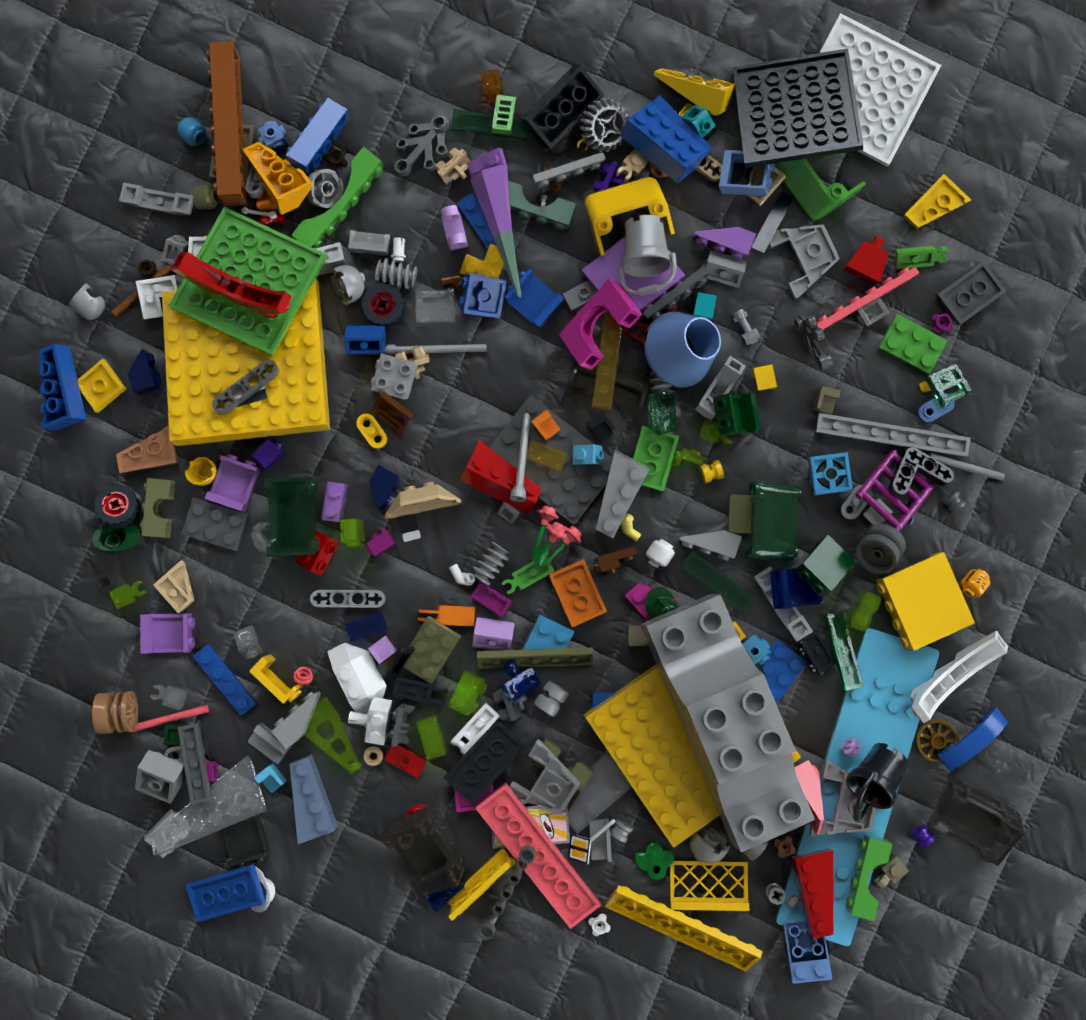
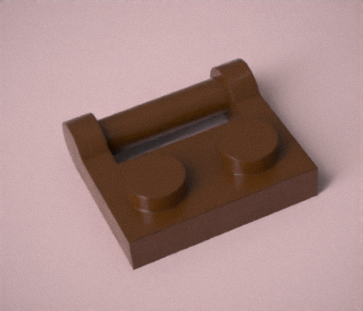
M384 391L379 395L370 413L373 417H378L395 430L399 437H402L414 416L412 412Z

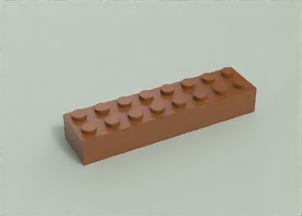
M233 41L209 42L210 50H207V59L211 63V68L208 69V78L212 83V87H209V97L213 102V106H210V116L214 122V125H211V135L215 141V144H212V155L215 156L216 163H213V174L216 175L217 182H214V193L218 195V199L222 201L224 206L247 205L245 154L242 150L244 148L240 56Z

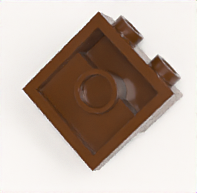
M635 547L596 557V561L593 562L596 573L604 572L607 575L617 572L616 568L620 567L618 559L621 562L632 560L633 555L637 554Z

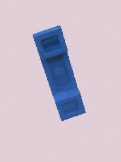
M994 707L981 718L982 722L956 744L951 743L937 755L949 771L959 767L978 754L1005 728L1008 722L997 707Z

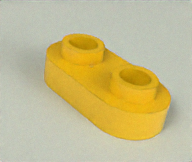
M360 415L357 419V427L373 448H383L388 440L386 433L372 415ZM365 421H370L369 427L364 426ZM377 436L381 437L379 443L375 442V437Z

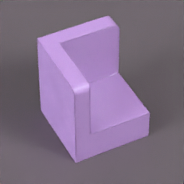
M384 636L368 648L379 664L397 651L387 636Z

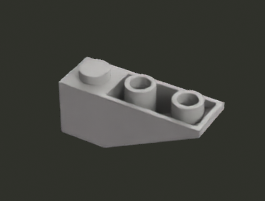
M723 530L679 537L678 540L682 541V546L691 549L693 546L700 548V552L709 555L711 552L718 554V558L729 561V558L735 559L742 536Z
M319 691L316 693L310 692L303 698L305 702L300 707L295 705L288 712L290 715L285 720L282 717L274 724L275 728L271 732L285 749L290 748L305 735L321 695Z

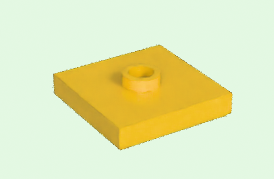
M101 359L78 379L80 392L97 413L126 390V387L105 359Z

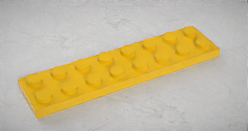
M618 885L605 905L606 908L745 972L762 955V951L754 945L739 941L735 936L726 935L717 928L709 927L700 920L689 918L684 913L674 911L663 903L652 901L647 896L639 895L625 886Z

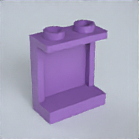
M228 453L226 457L220 455L221 463L211 491H207L205 499L246 512L260 468L255 467L256 463L245 460L244 463L237 461L238 457Z
M192 613L140 615V654L192 652V648L195 646V639L192 637L195 620L192 618Z

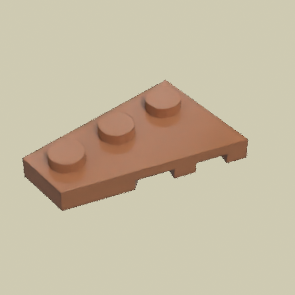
M169 426L116 454L118 469L121 474L178 463L175 445L170 441Z

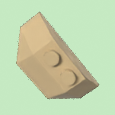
M434 482L424 483L421 488L409 486L405 487L404 491L399 492L386 512L385 519L462 504V500L440 485H434Z

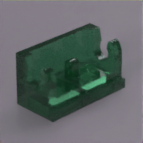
M667 391L649 393V429L657 435L677 431L676 396L674 394L668 395Z

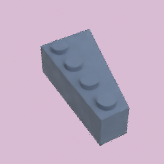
M310 754L294 760L290 763L297 843L301 844L335 831L338 825L313 755Z

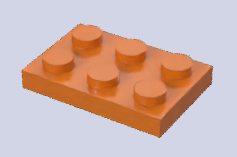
M584 559L549 574L572 627L607 612Z

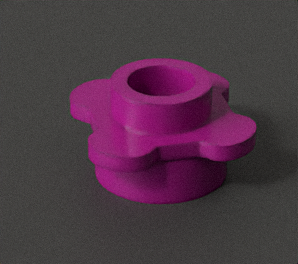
M949 313L932 316L934 332L951 331L952 321Z

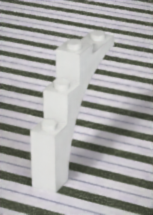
M995 631L958 652L955 660L936 670L933 678L914 688L911 693L913 714L918 719L920 718L923 723L929 721L938 706L959 685L992 661L1006 654L1008 645L999 633Z

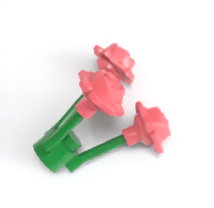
M543 506L541 510H536L542 518L540 523L542 526L535 547L531 552L533 555L531 560L542 567L546 563L550 564L551 560L571 542L581 544L580 538L582 534L576 527L571 526L567 528L558 522L552 525L548 524L549 521L559 518L555 514L556 510L549 506ZM546 527L549 530L550 536L548 543L543 549L539 548ZM562 538L563 542L549 556L550 552H548L551 544L555 543L557 539Z

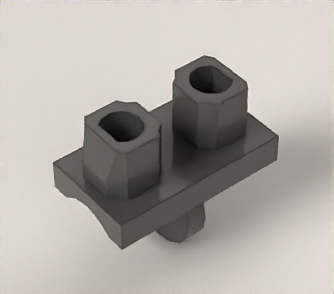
M510 684L504 685L493 694L496 703L505 702L506 708L499 710L502 721L511 719L512 722L521 717L519 710L524 709L522 701L527 700L526 695L520 697L518 690L512 692Z

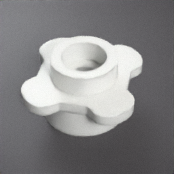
M603 913L596 918L591 917L588 921L589 925L592 926V934L594 936L609 932L611 929L610 925L607 924V917Z

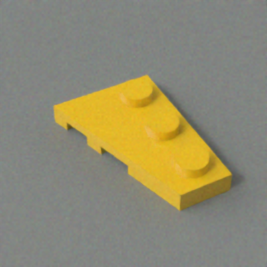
M943 174L903 217L913 227L918 229L970 202L971 199Z

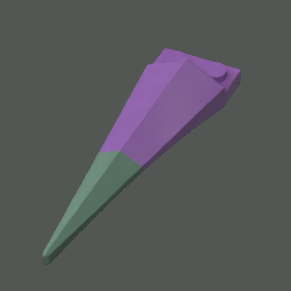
M497 148L468 162L467 165L471 175L470 181L515 293L521 298L511 224L508 168L503 150Z

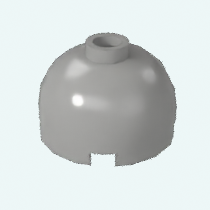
M320 169L309 174L308 178L313 186L306 196L313 205L321 208H332L342 197L344 192L343 182L335 174V171Z
M341 265L331 269L330 272H334V275L331 276L333 287L338 297L342 295L344 298L343 304H350L363 295L366 279L362 272H359L351 265Z
M702 827L690 837V849L695 859L702 863L713 864L721 861L730 848L726 846V838L712 827L709 830Z

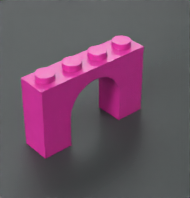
M608 279L559 334L578 364L590 370L604 357L593 340V327L599 316L609 311L618 324L630 329L642 315L630 296L621 287V284L611 279Z

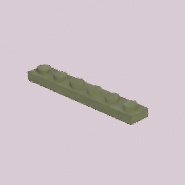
M593 647L477 651L478 669L593 665Z

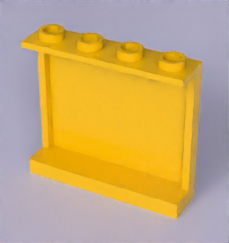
M944 552L935 553L916 564L884 578L876 579L878 583L877 589L885 600V608L891 613L893 618L892 624L900 634V643L907 651H915L975 624Z

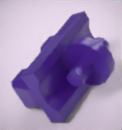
M613 161L612 165H602L600 173L606 178L604 182L600 180L595 181L593 185L595 192L625 184L623 182L625 178L623 174H620L618 177L616 176L620 168L618 162Z

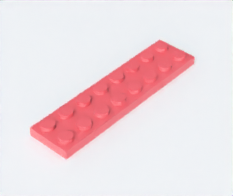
M507 783L503 784L475 806V809L516 861L523 846L530 845L536 850L534 860L528 864L524 871L570 929L601 906L597 897Z

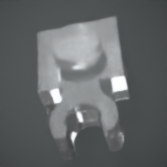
M154 685L153 688L158 689L160 693L158 696L152 694L150 696L152 699H163L162 705L177 710L183 709L188 691L173 686H168L167 690H165L162 685Z

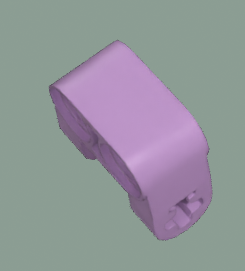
M451 205L440 210L450 251L468 247L457 206Z

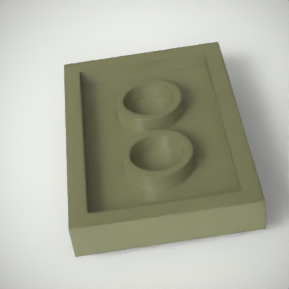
M428 616L409 646L414 647L415 651L404 665V668L432 684L461 636Z

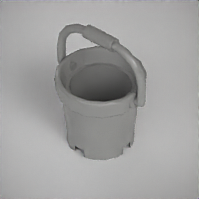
M639 215V220L635 222L633 218H630L625 223V254L622 258V267L619 268L621 287L626 293L631 295L645 296L660 292L661 289L667 287L672 282L677 267L676 254L674 252L671 253L667 248L663 220L660 222V217L655 215ZM671 269L668 279L660 285L655 284L635 291L626 286L624 273L634 277H653Z

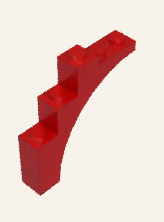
M180 252L171 268L172 271L208 293L219 294L237 306H247L265 318H274L277 314L286 312L290 307L289 301L292 296L287 292L269 290L240 280L205 263L188 252Z

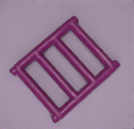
M892 449L855 496L858 499L862 498L893 528L900 532L932 492L935 485L932 482L928 483L916 472L913 480L923 488V491L917 495L909 487L905 494L913 501L912 505L908 508L897 497L892 496L889 490L877 480L882 473L890 480L894 474L888 466L892 461L898 464L900 456L896 449ZM901 468L903 471H905V472L909 475L907 469ZM872 486L904 514L899 521L867 493Z

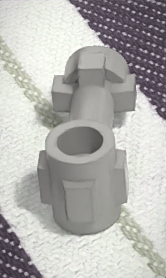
M740 309L732 314L734 322L739 321L745 332L742 337L747 345L750 343L752 345L761 338L757 329H751L745 317L748 314L746 311L744 312L743 309Z

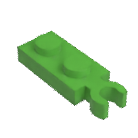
M934 245L896 249L894 266L898 270L907 267L934 266V261L945 263L948 259L946 256L941 255L949 253V250L945 246L939 247L936 250Z
M533 561L512 573L514 579L504 580L502 585L510 583L512 589L507 591V593L511 594L518 585L523 590L554 572L551 564L546 563L542 567Z

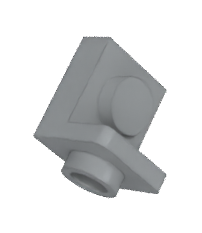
M179 235L166 239L161 261L173 265L179 253L185 252L186 248L189 247V241H186L184 237Z

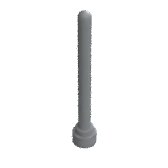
M525 413L522 419L516 484L510 494V499L516 502L526 500V491L523 483L530 426L529 413Z

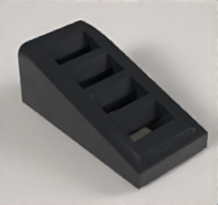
M400 648L381 662L376 668L382 677L397 676L415 651V648Z

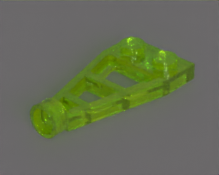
M324 697L317 702L305 736L342 765L351 775L362 766V763L356 757L338 711L329 699ZM326 720L331 721L335 729V735L331 739H324L317 733V727ZM337 738H340L346 747V751L341 755L331 748V743ZM350 760H353L354 762L351 765H349L348 762Z

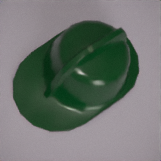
M103 525L95 530L92 536L93 543L98 549L108 554H118L135 547L139 542L140 532L133 525L119 529H111L107 525Z
M664 587L651 589L645 598V608L651 619L679 608L672 593Z

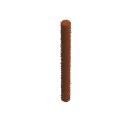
M167 264L150 279L165 277L172 271L173 265ZM137 290L111 311L114 316L120 315L139 299Z

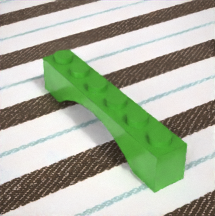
M363 147L352 160L350 181L340 200L325 213L303 220L292 233V237L312 248L322 247V241L326 236H330L334 232L335 225L339 221L341 222L345 219L348 209L358 203V197L362 192L365 193L370 188L371 181L381 175L384 167L382 161Z

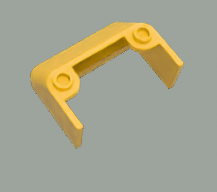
M645 177L592 193L585 198L584 206L597 253L601 256L605 255L600 236L606 235L611 231L613 226L611 216L648 206L651 215L662 218L665 232L671 235L675 234L666 199L659 183L652 177Z

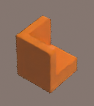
M266 191L261 197L256 198V206L259 211L265 212L276 209Z
M545 410L531 421L545 441L560 431L559 426L552 419V415L548 410Z

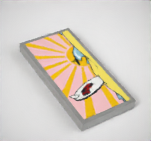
M538 805L525 806L554 844L570 843L567 806L562 814L537 808ZM492 830L493 849L506 848Z

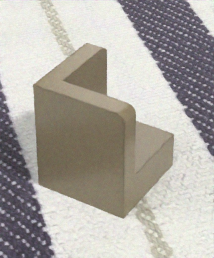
M825 386L818 388L813 411L832 414L835 401L839 398L841 390Z
M640 625L627 626L628 646H649Z

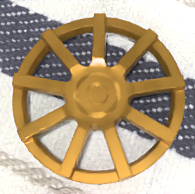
M941 719L925 722L916 733V748L919 753L928 761L935 763L942 762L939 757L938 759L930 758L935 749H937V754H939L942 748L945 749L947 747L946 743H957L959 741V735L955 727ZM938 723L936 733L933 731L930 724ZM942 724H946L950 728L941 734ZM928 727L931 736L923 734L922 731ZM953 731L956 739H946L945 736ZM920 736L929 739V742L920 745ZM931 746L928 754L926 755L923 752L922 748Z

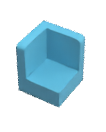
M274 763L254 777L258 784L263 782L271 793L287 782Z

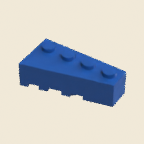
M53 344L40 349L39 375L42 376L40 393H43V405H40V413H43L41 429L57 431L87 420L70 347Z

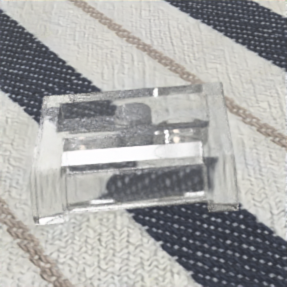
M454 288L431 291L416 289V323H455ZM422 298H448V302L422 303Z

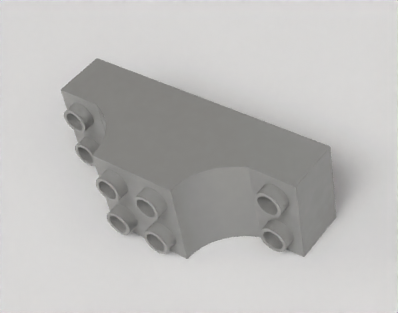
M709 594L641 623L640 626L731 843L742 853L814 821V816L795 771L792 754L796 752L765 676L755 666L741 643L721 595Z

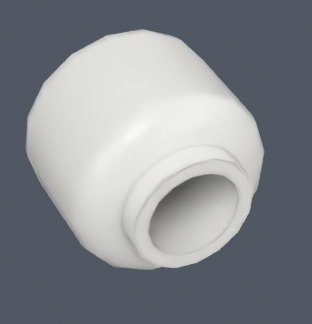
M663 539L654 540L646 552V556L649 558L648 563L656 568L659 565L666 567L675 554L672 549L674 546Z

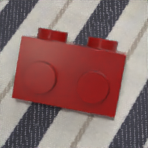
M312 528L295 563L321 576L327 568L339 542Z

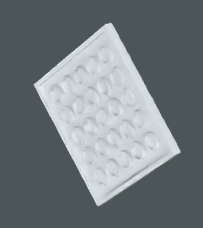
M840 13L820 53L848 48L863 139V150L858 152L888 167L941 65Z

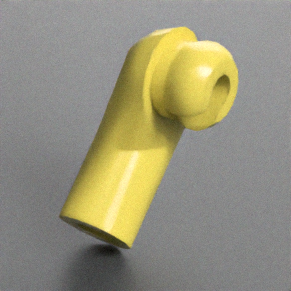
M626 514L621 522L622 532L637 542L641 534L633 529V516Z

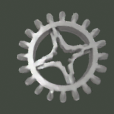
M601 98L600 101H593V105L587 106L589 111L583 112L585 119H580L584 123L580 127V130L584 131L581 136L586 138L585 143L590 145V148L596 149L599 152L603 150L609 152L610 149H616V145H622L621 139L624 138L620 134L627 121L625 119L628 117V114L624 112L625 108L620 106L619 102L613 101V99L608 98L606 100ZM607 110L600 118L598 117L601 112ZM609 133H612L607 139L603 140Z

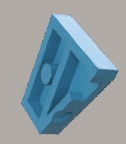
M540 615L524 649L567 648L574 631Z

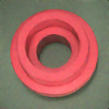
M300 667L294 672L293 679L300 685H307L312 682L313 674L309 668Z

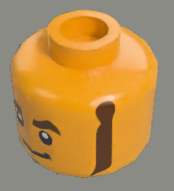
M981 569L968 571L961 580L963 593L968 597H981L990 587L989 575Z

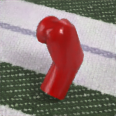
M276 213L277 217L275 219H270L269 216H262L259 218L258 223L267 227L273 222L285 225L286 215Z

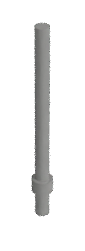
M487 344L422 346L425 353L487 352ZM387 345L384 354L395 356L396 353L405 351V354H413L412 348L417 346Z

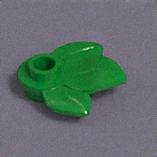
M652 840L647 846L646 853H635V860L641 870L647 871L652 879L660 880L665 877L667 868L673 864L674 854L673 850L663 851L660 844ZM659 866L661 868L660 873H654L653 868Z

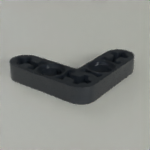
M910 447L902 453L889 483L888 490L892 496L901 497L909 490L916 472L941 486L950 483L954 479V473L949 467L917 448ZM924 462L930 464L931 471L925 469ZM901 468L907 469L908 477L902 474ZM902 481V483H901L900 486H899V489H900V491H899V490H897V489H898L897 484H899V483Z

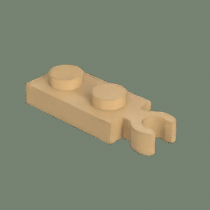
M635 148L623 160L622 167L618 169L616 176L625 174L626 178L623 182L627 183L631 176L636 177L650 160Z

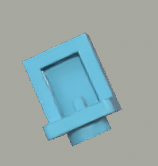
M594 444L573 445V465H602L604 458L602 446Z

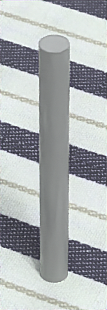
M929 454L930 457L948 466L1003 481L1005 477L1004 473L938 454Z

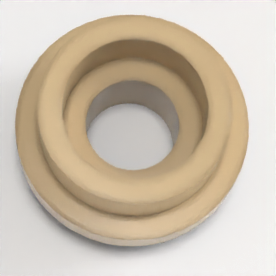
M372 746L365 750L363 758L366 764L376 766L381 763L383 753L380 748ZM376 753L377 758L372 759L370 754Z

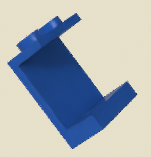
M529 268L527 272L523 271L519 275L521 298L516 295L513 285H510L505 291V301L540 330L563 304L564 297L559 293L556 295L534 276L533 271Z

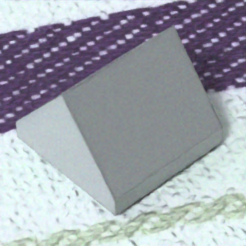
M504 502L497 514L510 524H513L522 511Z

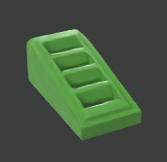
M497 95L492 133L511 135L516 97ZM500 101L511 102V105L500 104ZM499 108L510 109V112L499 111ZM498 115L509 116V119L500 118ZM497 122H506L508 125L497 124Z

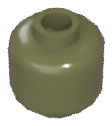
M212 184L196 185L190 194L194 196L193 204L198 210L214 209L220 202L218 195L214 193V186Z

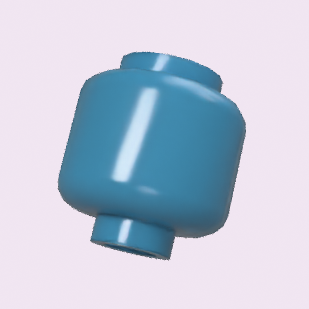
M187 117L179 122L177 135L188 145L197 146L205 141L206 129L204 125L194 118Z

